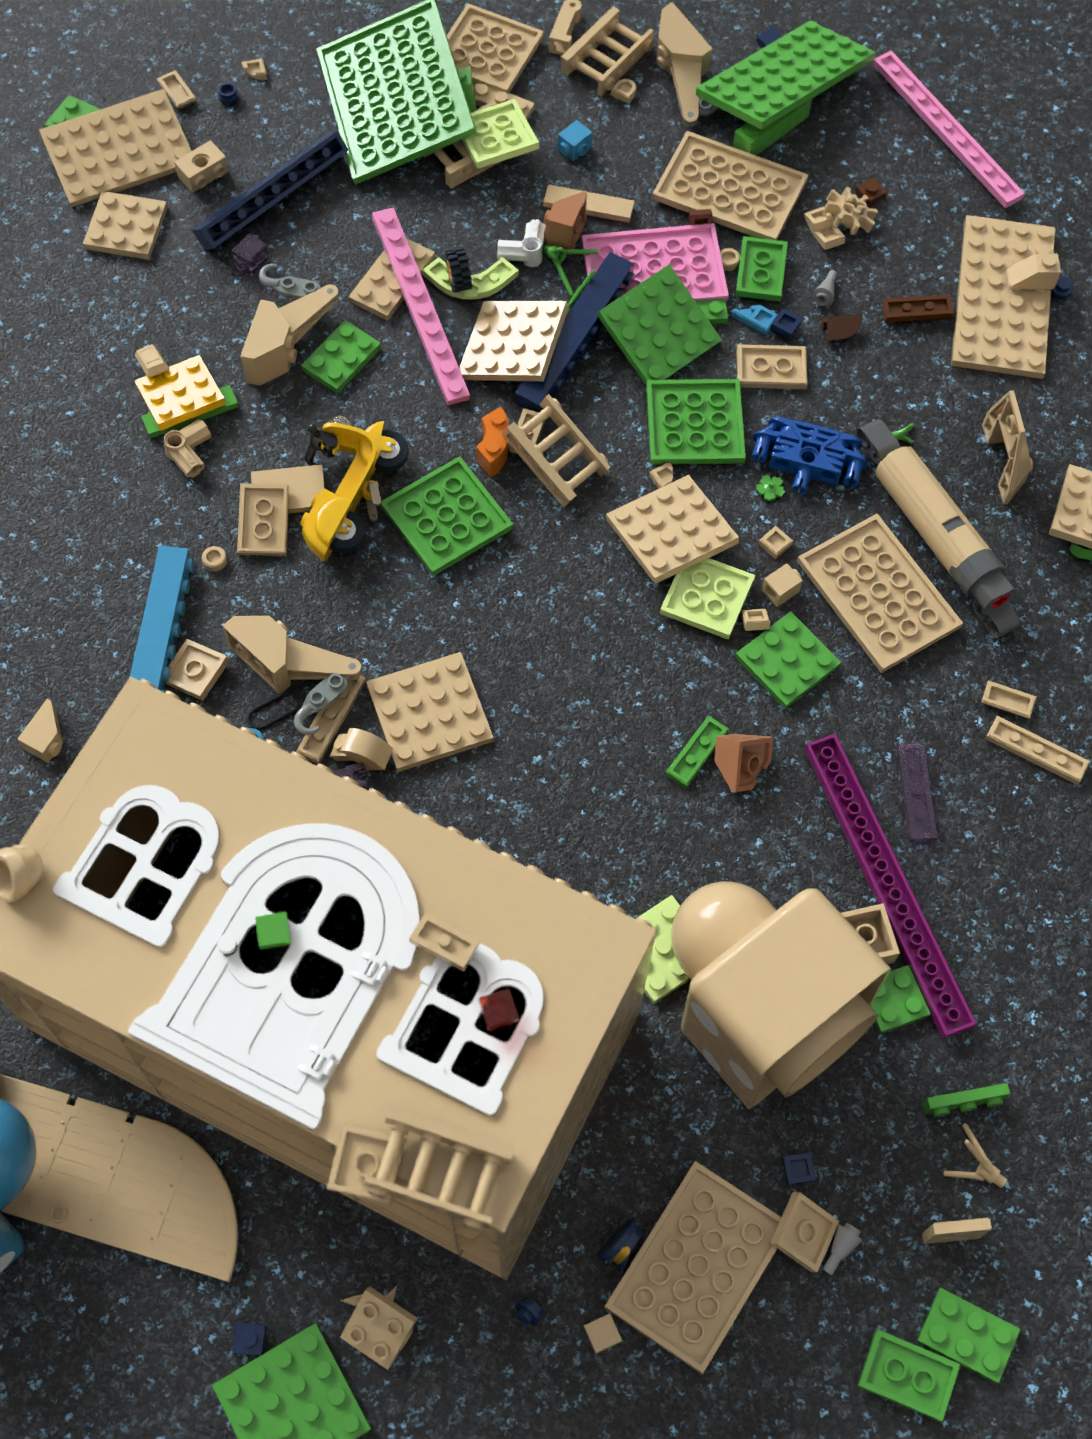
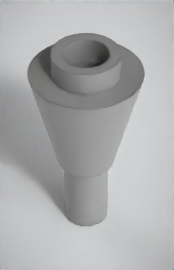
M830 270L827 278L813 291L812 298L815 303L822 306H829L833 303L834 282L837 277L836 271Z
M847 1222L844 1227L838 1224L831 1248V1255L822 1268L824 1271L833 1275L840 1261L846 1258L863 1241L859 1237L861 1231Z

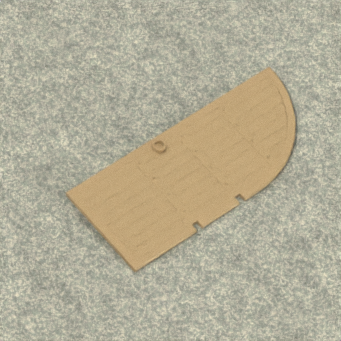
M0 1074V1099L15 1106L26 1117L33 1129L37 1148L35 1167L28 1183L1 1212L230 1282L238 1244V1224L235 1205L221 1170L211 1156L196 1141L170 1125L140 1115H136L133 1124L128 1123L127 1120L130 1112L80 1097L77 1098L74 1106L68 1105L71 1098L70 1094Z

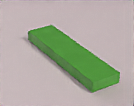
M227 385L219 388L226 405L161 431L151 413L142 415L141 417L150 439L190 425L198 419L204 420L238 408V402L231 386Z

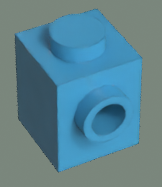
M578 120L558 134V150L572 161L576 160L579 156L585 155L588 149L592 147V131Z

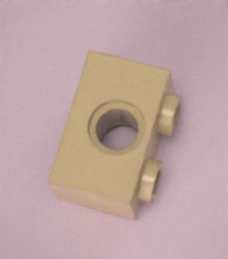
M211 140L174 161L178 178L192 193L229 172L226 156Z

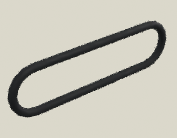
M306 680L254 707L247 714L246 720L251 728L261 730L298 711L302 705L261 726L253 725L250 720L252 713L310 682H321L322 680Z

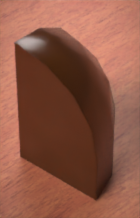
M863 314L821 318L822 330L827 329L828 331L826 339L839 340L854 335L862 324Z

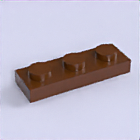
M950 295L885 298L881 304L885 323L952 319L954 315Z

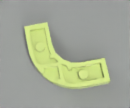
M438 257L422 270L423 276L444 293L452 297L470 300L489 297L499 292L518 277V269L502 257L486 271L471 275L472 289L453 293L446 263Z

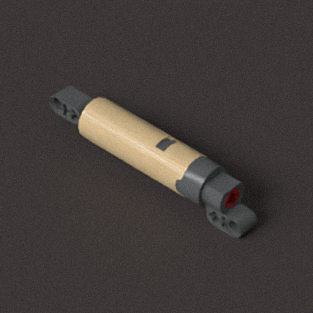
M881 419L857 428L856 434L861 440L863 448L872 460L878 464L875 471L876 477L965 595L974 599L972 602L973 610L994 638H1000L1020 627L1019 618L1009 605V602L1016 595V589L1005 576L1006 568L915 450L911 447H900L898 440Z

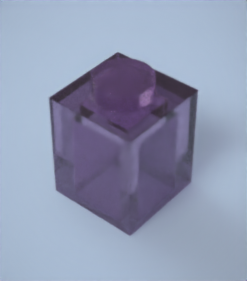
M250 233L231 250L235 267L251 276L269 260L267 244Z

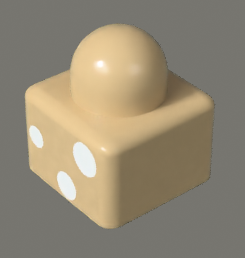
M728 881L714 882L697 889L684 900L675 915L672 925L671 939L674 955L682 970L692 980L681 1023L682 1032L748 1109L753 1108L776 1088L784 1097H788L802 1089L852 1047L878 1017V1014L871 1006L891 968L817 889L809 888L799 892L776 910L761 893L747 885Z

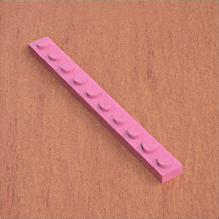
M892 51L875 58L873 66L1004 208L1023 199L1025 193Z
M394 207L373 212L372 220L447 406L469 400V391Z

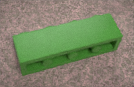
M812 99L762 130L747 122L735 131L733 148L757 156L809 117Z

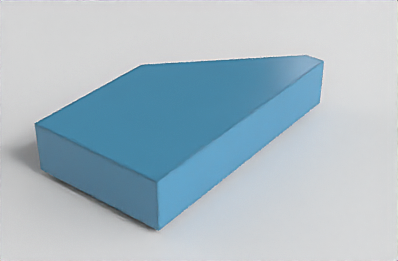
M761 305L750 306V308L742 310L736 308L731 311V317L765 335L770 332L771 323L778 315Z

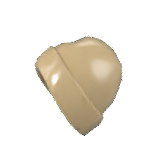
M26 844L0 849V897L7 903L19 900L28 891L33 889L43 873L41 856L33 847Z

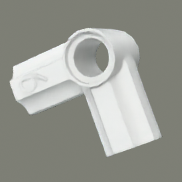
M531 220V222L526 224L523 241L498 240V260L503 257L505 260L523 261L528 267L539 266L543 261L542 250L546 224H543L540 220Z

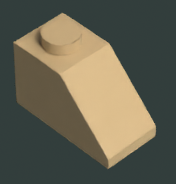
M1034 254L1006 270L1009 290L1054 289L1061 273L1058 254Z
M46 699L17 739L23 750L47 763L50 762L52 757L59 754L63 744L57 711L49 699Z

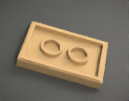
M737 344V379H740V388L807 389L806 346Z
M322 464L251 472L252 484L289 485V513L311 511L313 497L316 493L320 494L323 488L325 489Z
M240 483L238 555L287 556L290 489L288 484Z

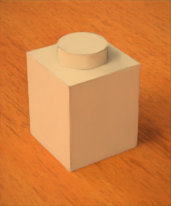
M786 563L764 578L762 591L778 607L800 592L803 580L799 572L792 569Z

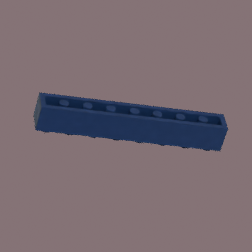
M338 131L326 133L194 228L192 232L203 249L207 250L217 247L349 150Z
M609 252L566 316L544 381H523L515 392L517 405L527 410L540 412L543 410L540 406L543 399L548 394L553 398L556 392L562 390L565 378L568 374L574 372L577 360L580 356L583 357L586 354L589 342L592 338L595 339L600 332L602 322L597 313L624 294L625 288L633 283L635 279L634 263Z

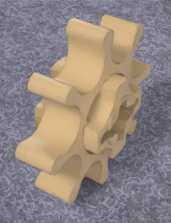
M846 187L842 195L838 194L834 189L830 191L826 198L828 202L823 212L834 215V227L844 224L845 227L850 228V233L855 235L859 227L863 228L867 233L871 231L875 224L873 219L878 210L867 207L865 202L868 197L866 195L859 199L856 195L851 194L849 187Z

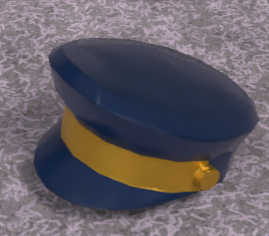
M634 1218L626 1220L597 1252L598 1258L613 1260L618 1264L619 1274L623 1272L631 1250L643 1233V1229L637 1225Z

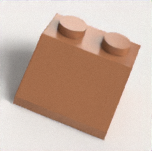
M586 192L556 201L551 210L546 211L544 217L546 245H554L563 249L575 248L586 224Z

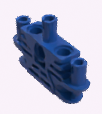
M773 417L768 421V427L757 431L753 435L756 444L751 459L757 462L758 456L761 454L759 463H764L767 459L769 447H772L773 453L769 468L796 475L792 486V491L796 494L799 486H801L799 494H806L810 479L838 485L843 466L848 467L843 480L844 484L849 486L850 480L853 478L851 487H856L859 484L862 469L868 466L866 458L859 450L862 447L861 440L856 436L798 420Z

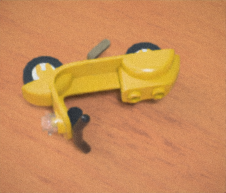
M343 416L332 417L329 423L323 425L322 430H319L315 424L308 426L310 441L304 456V460L307 463L313 461L317 450L322 451L323 455L327 458L334 457L338 451L355 455L337 491L333 493L323 488L320 494L316 493L311 502L312 509L310 513L305 512L300 522V525L303 526L302 534L306 544L315 556L323 562L328 560L332 551L350 553L358 549L363 543L365 536L364 523L354 513L362 496L366 501L370 521L375 522L378 519L376 506L381 504L379 484L377 481L371 480L375 470L393 472L400 469L407 461L409 454L407 441L396 431L383 430L384 421L374 423L365 431L351 426L350 421Z

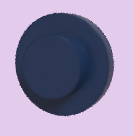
M223 83L219 87L217 96L222 103L230 104L237 101L239 91L234 84Z
M1059 277L1055 288L1051 289L1053 296L1058 299L1067 298L1073 293L1074 284L1068 278Z
M525 1297L523 1301L519 1300L515 1304L516 1315L521 1322L526 1325L538 1324L542 1310L534 1300Z

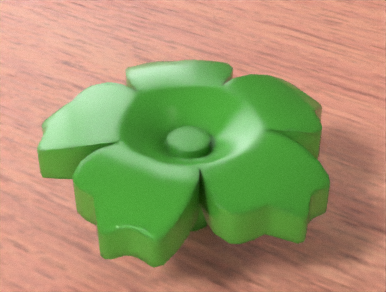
M763 475L760 484L756 485V492L760 496L764 495V500L767 501L775 500L776 497L781 498L785 494L784 487H782L783 480H781V477H773L771 481L769 475Z

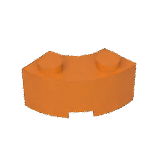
M501 406L481 418L482 435L484 438L476 446L477 463L490 478L501 470L507 461L510 444L502 436L505 429L509 426V421Z

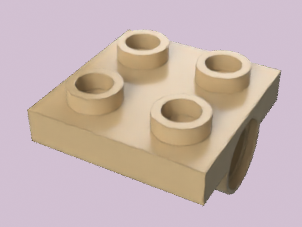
M369 1286L362 1295L340 1338L388 1370L413 1332L412 1328L418 1318Z

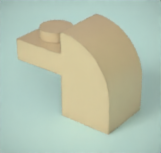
M349 728L347 734L338 735L330 757L336 761H355L367 771L385 770L393 747L370 732Z

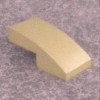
M824 207L804 213V218L811 232L824 250L845 244V235L837 227L833 226L834 216L831 213H824Z

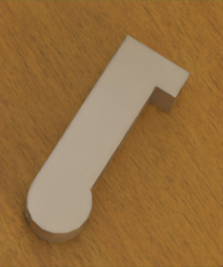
M565 0L549 36V52L563 55L572 46L571 33L574 25L581 20L582 4L579 0Z

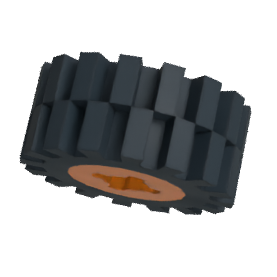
M459 248L445 251L447 273L453 293L472 289L471 271L465 249Z

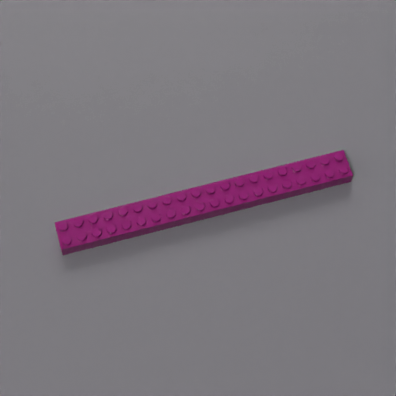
M836 734L807 743L804 751L877 904L884 903L897 946L906 965H909L942 1040L973 1029L976 1022Z

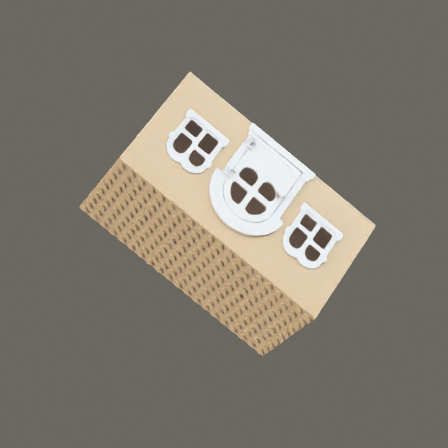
M130 676L19 843V845H29L39 853L43 862V873L37 885L19 900L7 903L0 897V1000L26 1029L325 1186H328L343 1123L391 1134L390 1125L385 1123L390 1105L515 1147L509 1164L502 1163V1166L497 1168L483 1215L492 1217L493 1220L488 1228L482 1227L481 1231L463 1226V1220L394 1196L392 1204H387L339 1192L507 1281L640 1013L657 929L652 928L653 925L643 918L634 919L625 915V911L616 905L610 904L607 906L598 902V899L589 892L582 891L580 893L571 889V886L562 879L555 878L553 880L544 876V873L535 866L528 865L526 867L517 863V860L510 854L504 852L499 854L490 850V847L483 841L477 839L472 841L463 837L462 832L456 828L442 827L437 824L434 818L426 814L417 815L401 802H390L374 789H369V791L359 787L355 780L349 777H338L333 774L332 770L322 764H317V766L307 762L303 755L297 752H286L282 750L279 744L270 739L266 741L259 739L254 732L245 727L240 729L234 727L226 718L220 715L214 717L207 714L201 706L195 703L189 705L181 701L176 694L170 691L164 693L156 689L151 682L145 679L139 681ZM187 826L194 828L200 833L202 846L184 877L176 879L152 867L174 830ZM144 878L172 891L170 900L155 921L148 920L126 908ZM301 878H314L322 884L323 890L306 920L301 924H294L288 921L291 945L278 967L266 974H256L248 970L240 958V945L248 931L256 926L255 917L274 914L265 907L267 899L281 886ZM341 896H350L356 899L361 905L364 914L365 930L361 945L353 951L346 950L318 934L319 928L333 904ZM425 912L479 941V947L468 965L477 970L481 983L470 1005H462L438 993L436 990L445 971L453 965L409 941L410 936ZM236 946H237V950H236V952H235L233 955H231V956H225L226 954L232 953V952L236 949ZM311 951L341 965L344 969L343 977L336 989L330 995L320 999L303 998L296 994L291 986V978L305 953ZM501 986H512L523 993L527 1006L511 1039L504 1043L476 1029L475 1022L494 990ZM430 1004L460 1019L458 1029L441 1060L436 1064L407 1051L405 1048V1044L425 1007ZM467 1041L474 1042L499 1056V1062L487 1085L484 1087H478L454 1075L451 1071L459 1052ZM410 1131L408 1135H404V1138H407L396 1183V1185L408 1188L423 1143L421 1135ZM440 1142L439 1146H435L420 1193L439 1199L454 1154L452 1151L453 1146ZM471 1153L470 1156L466 1157L451 1204L471 1209L485 1165L483 1156Z

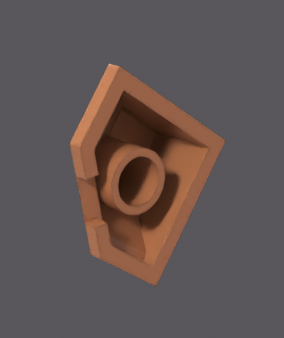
M728 734L716 737L715 763L731 791L740 792L754 788L758 782L755 778L761 769L766 770L771 763L773 737L744 734Z

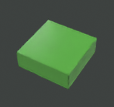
M286 912L255 917L260 950L291 945Z

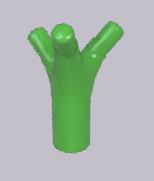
M911 423L903 429L892 432L897 440L912 444L913 440L907 437L906 434L914 427V424Z

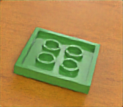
M791 611L735 655V658L784 709L792 705L841 665V662Z

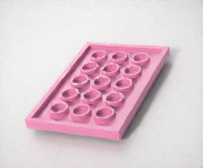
M714 223L582 235L581 237L583 249H597L599 251L598 254H584L587 276L591 270H594L595 273L597 272L609 252L634 263L635 279L631 286L625 288L624 294L670 264L695 301L724 299L728 301L729 295Z

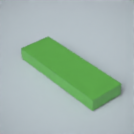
M707 716L668 768L665 775L687 789L714 753L716 737L727 735L729 728Z

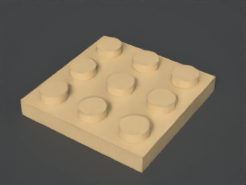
M102 191L83 242L84 249L150 260L168 208L167 202Z

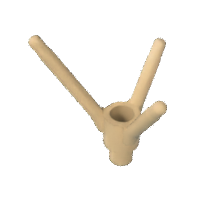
M964 1123L962 1127L970 1141L965 1140L964 1143L980 1164L976 1172L944 1171L943 1175L981 1181L985 1179L990 1184L995 1183L1002 1188L1006 1184L1007 1179L991 1163L968 1124Z

